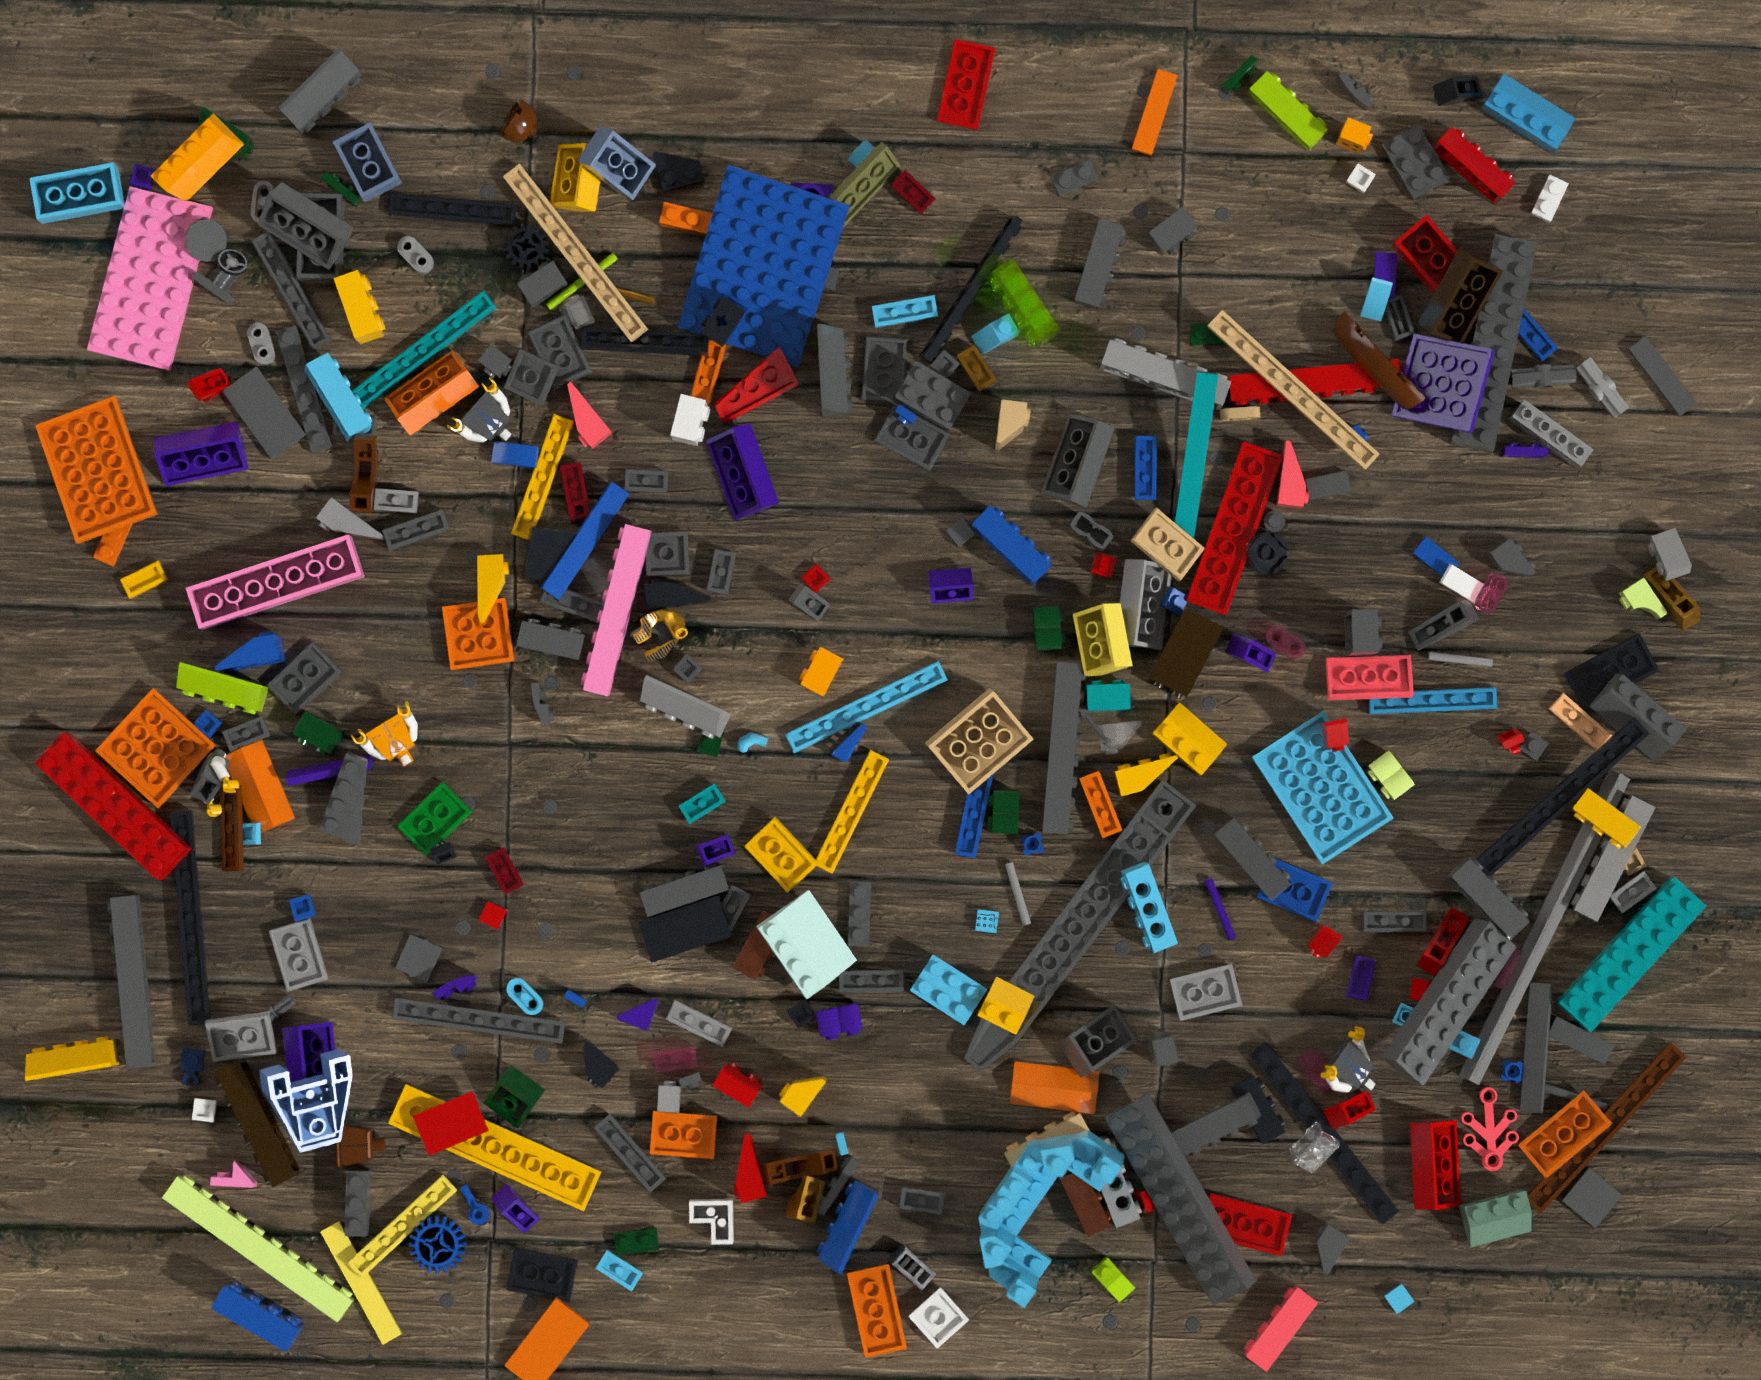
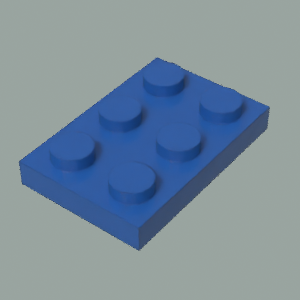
M1276 859L1277 862L1274 865L1279 870L1283 868L1291 878L1288 881L1292 885L1273 901L1267 897L1261 888L1257 898L1317 922L1333 883Z

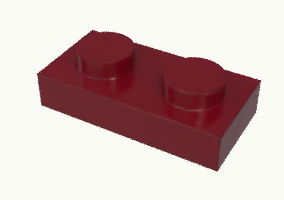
M906 170L891 184V187L920 215L936 200Z
M505 847L485 857L505 895L524 885Z

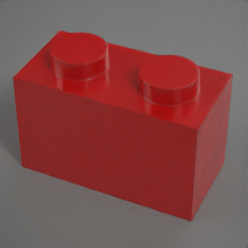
M731 1062V1064L726 1063L712 1086L749 1108L763 1086L759 1083L761 1079L752 1073L749 1076L741 1072L743 1068L734 1062Z

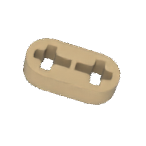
M1260 407L1220 409V421L1261 418Z

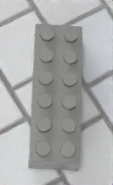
M1121 339L1109 340L1099 370L1193 401L1197 371L1207 372V369L1195 366V369L1188 367L1186 362L1175 359V361L1168 360L1166 355L1155 352L1154 355L1147 353L1146 348L1135 345L1134 348L1127 346V342ZM1216 373L1218 374L1214 409L1220 411L1226 399L1231 381L1227 380V376Z

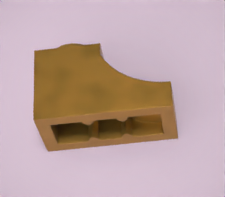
M803 1175L799 1188L789 1198L785 1217L801 1222L815 1223L826 1181Z

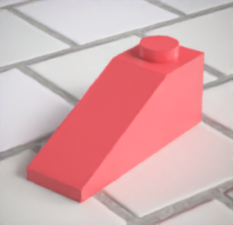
M569 382L567 384L577 431L580 433L578 439L585 447L589 445L593 449L610 436L612 432L575 386Z
M1286 440L1283 447L1276 506L1302 509L1304 504L1308 503L1309 491H1306V484L1291 441Z

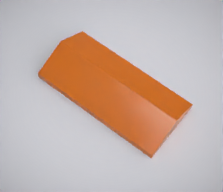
M263 740L239 748L226 755L225 758L230 761L228 770L232 780H237L239 785H242V804L250 823H261V833L295 819Z
M1014 1061L1009 1104L1095 1114L1100 1071H1094L1080 1078L1074 1068Z
M1583 1091L1518 1146L1542 1175L1548 1178L1612 1125V1122L1587 1093Z

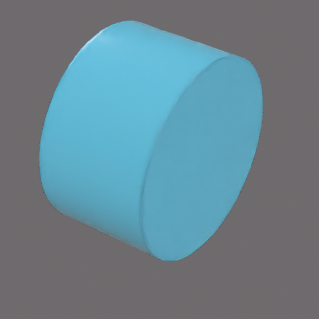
M863 141L853 151L848 161L857 167L875 147L869 141Z

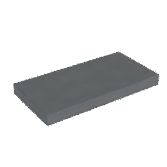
M257 366L222 391L272 460L307 436Z

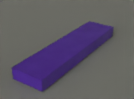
M362 755L361 757L368 759L367 770L371 769L373 764L372 755ZM343 760L289 770L286 777L287 783L291 786L338 776Z

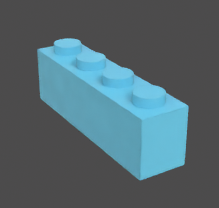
M326 353L307 363L304 371L345 439L349 442L354 439L355 434L362 435L370 431L372 419L367 411L364 412L361 408V400L356 393L353 394L350 390L348 378L345 375L342 376L338 370L340 367L334 357L331 358L329 353Z

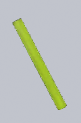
M612 253L598 263L602 270H605L618 258ZM581 277L545 304L550 310L585 285V282Z

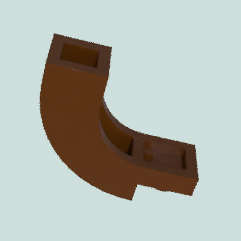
M355 434V463L350 490V511L371 513L375 500L378 476L377 436Z
M834 1149L785 1157L760 1164L764 1186L801 1178L803 1175H821L838 1170Z

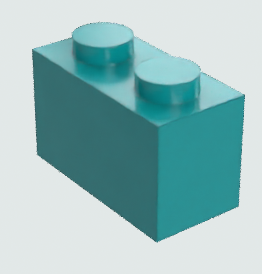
M1112 680V684H1103V681H1090L1091 685H1086V705L1089 712L1131 709L1130 683L1125 684V680Z

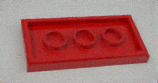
M954 39L936 122L978 131L995 47Z
M1208 1193L1209 1200L1235 1244L1282 1256L1292 1214Z

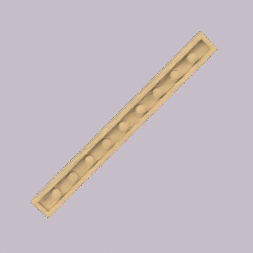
M518 164L506 173L503 178L629 341L633 342L648 330L523 167Z
M1223 310L1209 323L1207 327L1364 471L1380 455Z

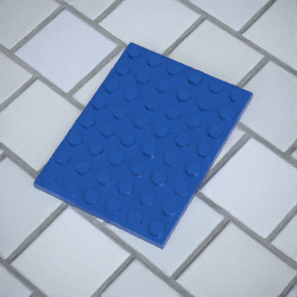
M729 164L677 327L694 333H701L704 329L701 324L707 315L712 316L715 312L713 306L718 298L723 299L728 295L748 310L726 343L768 357L774 350L780 347L789 365L799 367L850 205ZM725 315L719 317V323L723 324L726 322Z

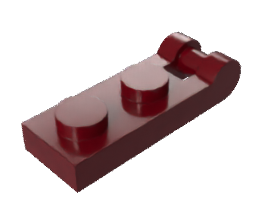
M581 462L560 466L571 525L577 524V521L586 520L591 512ZM583 506L584 512L576 513L575 507Z

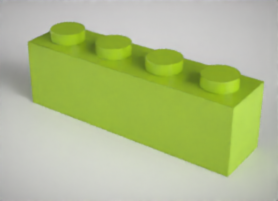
M1266 71L1249 89L1248 94L1300 145L1309 151L1328 131L1326 123L1320 117L1315 118L1310 113L1312 111L1310 107L1304 102L1300 103L1295 98L1296 94L1290 88H1284L1276 74H1270Z

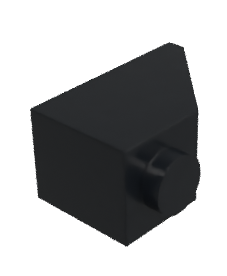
M1477 76L1452 77L1433 85L1434 98L1438 106L1453 105L1482 97Z
M587 1040L584 1043L586 1075L589 1077L588 1082L595 1088L599 1086L604 1088L619 1071L620 1067L591 1041Z

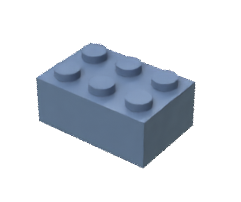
M371 122L333 141L364 202L402 184Z
M599 126L577 160L618 194L634 200L656 166L655 163L615 131L603 126Z

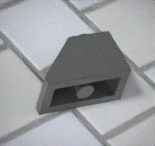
M1325 1223L1324 1226L1320 1225L1315 1233L1317 1237L1315 1244L1321 1270L1328 1275L1350 1240V1237Z

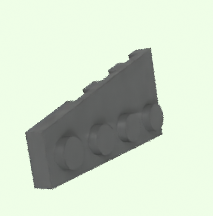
M348 751L345 754L319 829L359 845L361 843L360 833L363 821L362 810L365 798L364 787L366 786L368 759Z

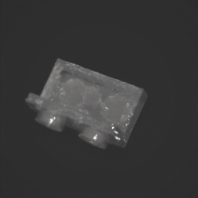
M1315 1122L1290 1148L1293 1163L1313 1174L1340 1146L1338 1139L1322 1131L1320 1123Z

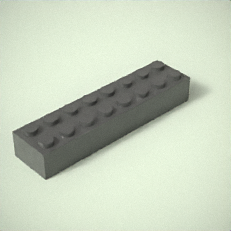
M1475 918L1382 1055V1058L1408 1082L1424 1086L1516 946L1490 921Z

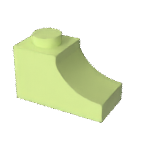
M1645 578L1638 580L1619 593L1621 596L1619 600L1625 609L1629 608L1630 611L1643 609L1650 612L1656 619L1668 614Z

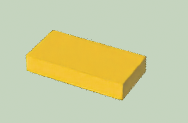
M156 561L120 579L129 599L168 581V578L160 561Z

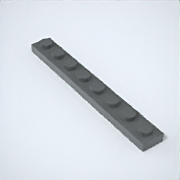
M395 998L392 1017L394 1020L555 1043H563L566 1023L563 1021Z

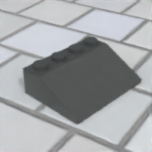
M817 324L823 417L848 416V411L852 410V399L847 398V389H851L850 377H846V368H850L849 355L845 356L844 347H849L848 334L844 335L842 328Z

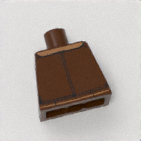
M344 1125L341 1142L336 1143L337 1167L373 1160L374 1151H386V1139L374 1138L373 1129Z

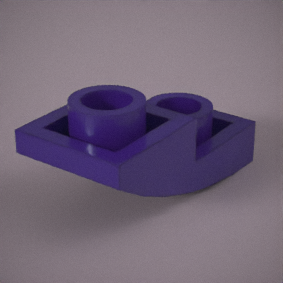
M1376 252L1374 278L1393 282L1389 298H1394L1397 253Z
M477 975L458 978L441 986L433 994L437 999L442 997L447 999L455 992L454 987L459 992L464 990L469 992L477 985L475 981L478 977Z

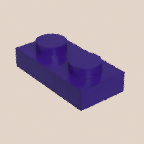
M1508 443V446L1502 448V457L1546 458L1548 456V448L1542 447V444L1537 443L1529 444V447H1521V443Z

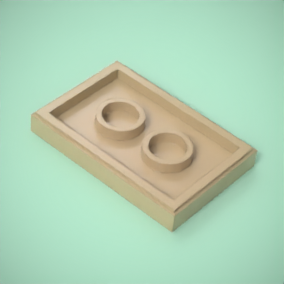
M1158 508L1151 512L1130 540L1178 582L1183 579L1205 549Z

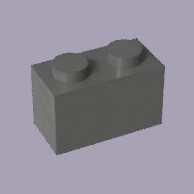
M1181 207L1148 233V237L1162 255H1165L1167 252L1171 255L1179 249L1178 244L1183 240L1188 242L1196 236L1195 231L1198 226L1185 209Z
M554 261L542 263L538 266V271L533 274L529 272L520 278V282L517 283L532 308L568 286Z

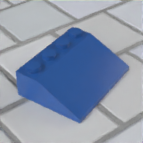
M856 1179L854 1183L849 1182L844 1193L848 1196L844 1203L840 1201L835 1212L838 1214L835 1222H830L826 1230L829 1236L826 1242L821 1241L816 1251L819 1253L818 1259L839 1274L842 1273L879 1196V1190Z

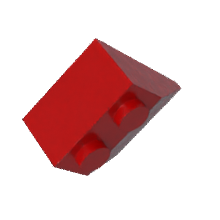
M750 1131L744 1135L736 1185L733 1187L736 1200L740 1199L741 1204L766 1197L768 1194L763 1183L761 1168Z

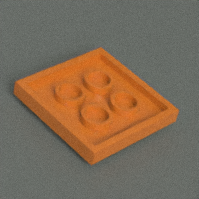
M506 598L496 599L484 623H480L478 617V602L442 607L451 671L515 662Z

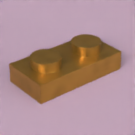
M975 344L956 356L978 392L997 381Z

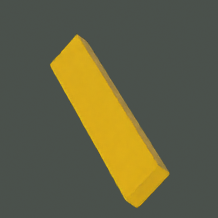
M556 414L553 415L538 456L537 467L533 470L514 523L512 535L528 540L530 526L537 527L574 424L573 420Z
M872 750L869 751L816 858L819 863L817 867L833 874L889 761L888 758Z

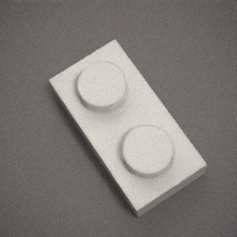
M1549 175L1531 215L1550 223L1569 183Z

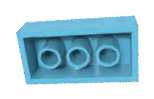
M114 163L29 178L36 219L42 224L125 208L119 169Z

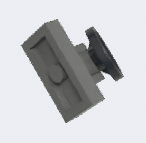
M228 249L219 254L217 260L218 268L210 279H207L198 271L192 278L228 305H231L235 298L228 294L227 291L237 277L245 272L248 262L241 252ZM230 254H235L239 256L243 260L244 264L239 263L238 260L231 257ZM223 255H226V261L223 259V261L221 262L220 258Z

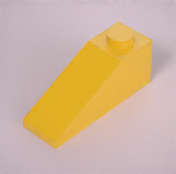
M503 554L477 556L478 617L480 623H484L505 584V575H509V563L505 562Z

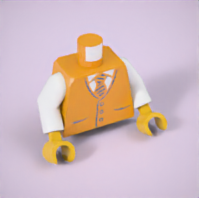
M405 701V709H400L397 704L398 714L370 732L364 734L361 729H357L361 736L354 738L351 735L353 741L356 744H360L368 754L380 760L387 759L391 761L397 757L403 767L413 762L414 759L408 750L415 746L414 741L417 739L418 724L410 711L409 703Z

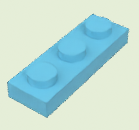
M934 295L872 306L875 328L938 317Z

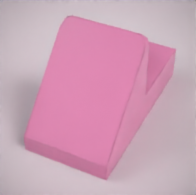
M236 1159L233 1161L232 1176H230V1172H217V1175L211 1177L210 1185L254 1188L257 1186V1181Z

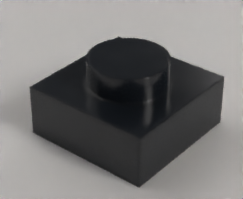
M450 841L439 843L430 849L431 855L437 864L457 857Z
M805 999L787 1010V1013L798 1029L816 1017Z

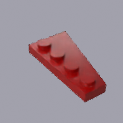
M778 347L714 403L724 424L799 385L781 348Z

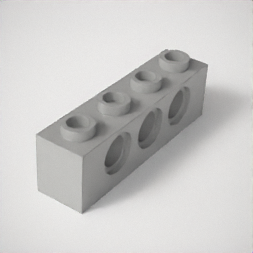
M1525 399L1520 402L1508 419L1576 469L1582 467L1594 450Z
M1108 1137L1102 1139L1118 1150L1114 1140L1110 1141ZM1124 1165L1117 1175L1120 1179L1119 1185L1117 1187H1110L1106 1183L1101 1189L1116 1228L1140 1219L1139 1213L1142 1212L1138 1201H1133L1131 1193L1134 1190L1130 1180L1125 1181L1123 1173L1126 1172ZM1125 1196L1128 1202L1125 1207H1118L1116 1205L1118 1197Z

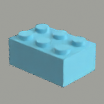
M932 954L910 991L965 1025L987 991V988Z

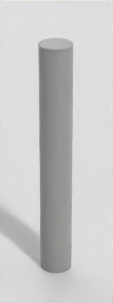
M1431 651L1428 653V660L1492 667L1493 659Z
M1013 862L1005 864L1023 926L1031 924Z

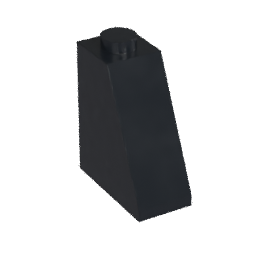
M530 526L522 576L527 578L526 582L539 584L540 580L545 581L574 539L575 534Z

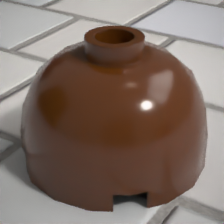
M519 99V103L516 102L504 119L506 126L505 128L500 127L498 134L504 139L515 143L526 140L528 136L532 138L538 130V127L535 126L537 114L533 107Z

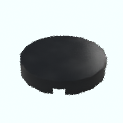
M1258 533L1247 545V561L1250 567L1257 573H1276L1283 568L1287 561V545L1283 538L1276 533Z

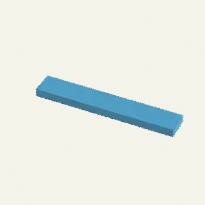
M1496 687L1414 691L1413 698L1368 699L1369 714L1497 709Z

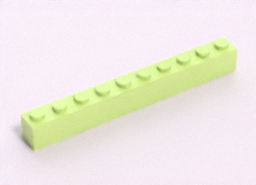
M180 1175L176 1177L162 1197L165 1201L334 1321L338 1322L341 1320L355 1300L350 1290L343 1286L342 1288L336 1286L333 1278L326 1274L322 1276L317 1272L318 1268L312 1263L307 1262L305 1264L299 1259V1254L291 1249L287 1251L281 1247L283 1245L281 1241L274 1237L271 1239L264 1234L265 1230L258 1225H250L246 1222L248 1219L239 1212L235 1214L229 1210L230 1206L222 1200L217 1201L212 1198L213 1194L204 1187L198 1188L194 1185L195 1181L189 1176L184 1175L183 1177Z

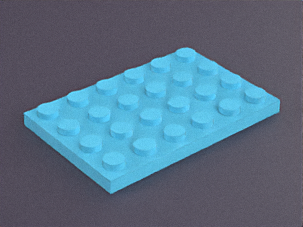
M1324 711L1251 757L1321 865L1393 819V816L1348 747L1344 745L1345 750L1332 752L1331 748H1325L1320 724L1330 722Z

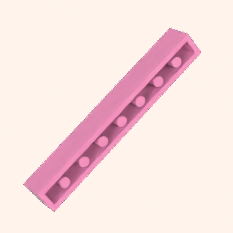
M625 524L624 528H620L618 540H621L619 549L615 548L612 559L616 561L614 569H610L607 581L610 582L609 590H604L602 602H605L603 611L599 610L597 623H600L599 629L593 633L591 641L594 644L593 652L589 651L586 664H589L588 672H584L581 679V685H584L583 690L610 696L651 530Z

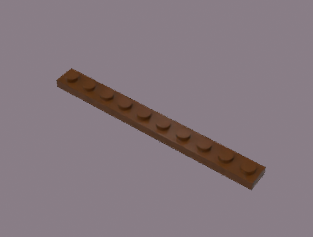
M1669 1042L1604 1112L1606 1117L1612 1122V1125L1548 1178L1543 1177L1527 1194L1529 1204L1541 1214L1687 1058L1675 1045Z

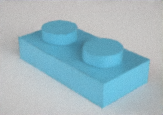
M608 1249L595 1268L630 1291L634 1289L644 1273Z

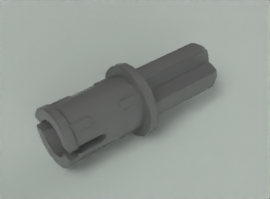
M288 995L277 1004L269 1005L265 1012L269 1011L271 1023L277 1018L281 1019V1015L294 1006L296 1002L291 995Z

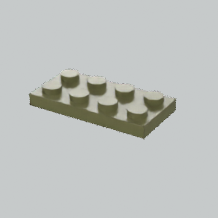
M883 142L875 147L866 159L858 164L856 169L843 180L842 184L828 196V198L850 205L844 227L901 168L897 159Z

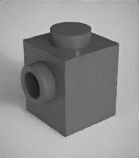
M492 344L478 360L485 367L483 371L492 378L495 375L499 379L502 376L506 377L512 369L513 361Z

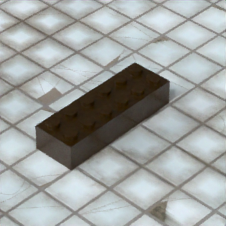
M239 1059L215 1071L217 1075L214 1077L219 1088L223 1087L226 1093L224 1099L228 1107H233L236 1114L234 1115L235 1122L239 1127L242 1126L245 1132L243 1135L244 1140L248 1146H252L255 1152L253 1158L258 1166H262L264 1170L262 1176L266 1184H270L273 1188L301 1174L302 1172L246 1059Z

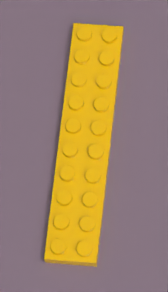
M406 1084L388 1124L421 1138L413 1116L446 1101ZM486 1119L488 1132L446 1149L582 1211L585 1210L602 1172Z

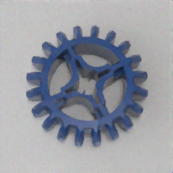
M440 1215L435 1216V1222L429 1216L427 1217L428 1224L422 1220L419 1222L422 1229L416 1226L413 1228L418 1234H410L409 1236L415 1240V1242L408 1243L409 1247H415V1250L409 1253L410 1255L417 1254L418 1257L413 1260L414 1263H417L419 1260L422 1261L419 1266L420 1269L428 1265V1273L435 1267V1273L439 1274L440 1267H442L446 1273L448 1272V1264L452 1269L456 1267L453 1260L459 1263L462 1261L458 1254L465 1255L466 1251L460 1249V1247L467 1246V1242H460V1239L465 1238L466 1235L465 1233L458 1235L457 1232L462 1227L458 1226L454 1229L455 1220L447 1224L448 1216H445L442 1222H440ZM440 1227L435 1237L423 1236L427 1229ZM446 1230L453 1236L455 1246H452V1244L445 1240ZM440 1237V1244L444 1247L438 1248V1250L435 1252L436 1245L433 1244L432 1241L435 1242ZM421 1243L430 1248V1259L424 1255ZM449 1251L453 1253L449 1259L436 1262L440 1252Z

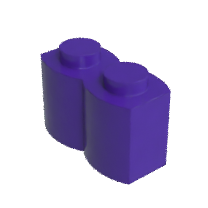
M858 1003L815 1012L820 1037H825L826 1040L839 1038L838 1034L845 1032L847 1036L859 1034L860 1029H863Z

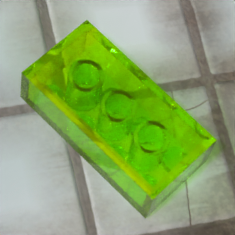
M1013 258L991 272V282L989 283L995 293L999 292L1001 294L1003 306L1007 311L1011 309L1014 314L1013 320L1019 329L1023 327L1026 334L1024 337L1030 346L1034 345L1038 349L1058 335L1060 328Z

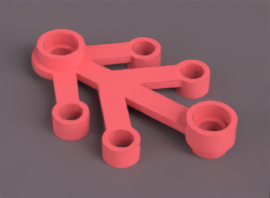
M1485 1087L1479 1092V1099L1484 1103L1485 1127L1475 1120L1474 1115L1470 1112H1464L1461 1115V1122L1469 1125L1486 1140L1487 1149L1476 1141L1475 1136L1470 1133L1462 1137V1142L1482 1156L1481 1162L1485 1169L1496 1171L1503 1164L1502 1155L1512 1144L1519 1140V1135L1515 1131H1508L1505 1134V1140L1497 1149L1495 1140L1511 1122L1517 1119V1113L1512 1109H1507L1501 1121L1494 1127L1493 1103L1497 1100V1092L1493 1088ZM1485 1092L1491 1093L1490 1099L1486 1100L1484 1098ZM1508 1112H1513V1119H1507ZM1469 1114L1471 1116L1470 1122L1464 1121L1465 1115ZM1509 1134H1515L1514 1141H1509ZM1467 1136L1473 1138L1471 1144L1466 1143L1465 1139ZM1489 1157H1495L1496 1161L1494 1164L1488 1162Z

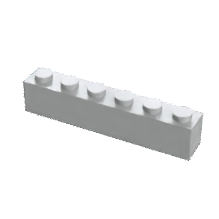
M1629 796L1628 799L1624 798L1619 809L1622 810L1621 812L1641 826V829L1626 849L1622 847L1617 849L1609 843V837H1604L1600 844V847L1603 848L1599 856L1595 855L1590 864L1593 867L1590 874H1586L1580 884L1583 886L1580 894L1576 893L1571 901L1573 905L1572 911L1594 922H1598L1656 807L1634 796Z

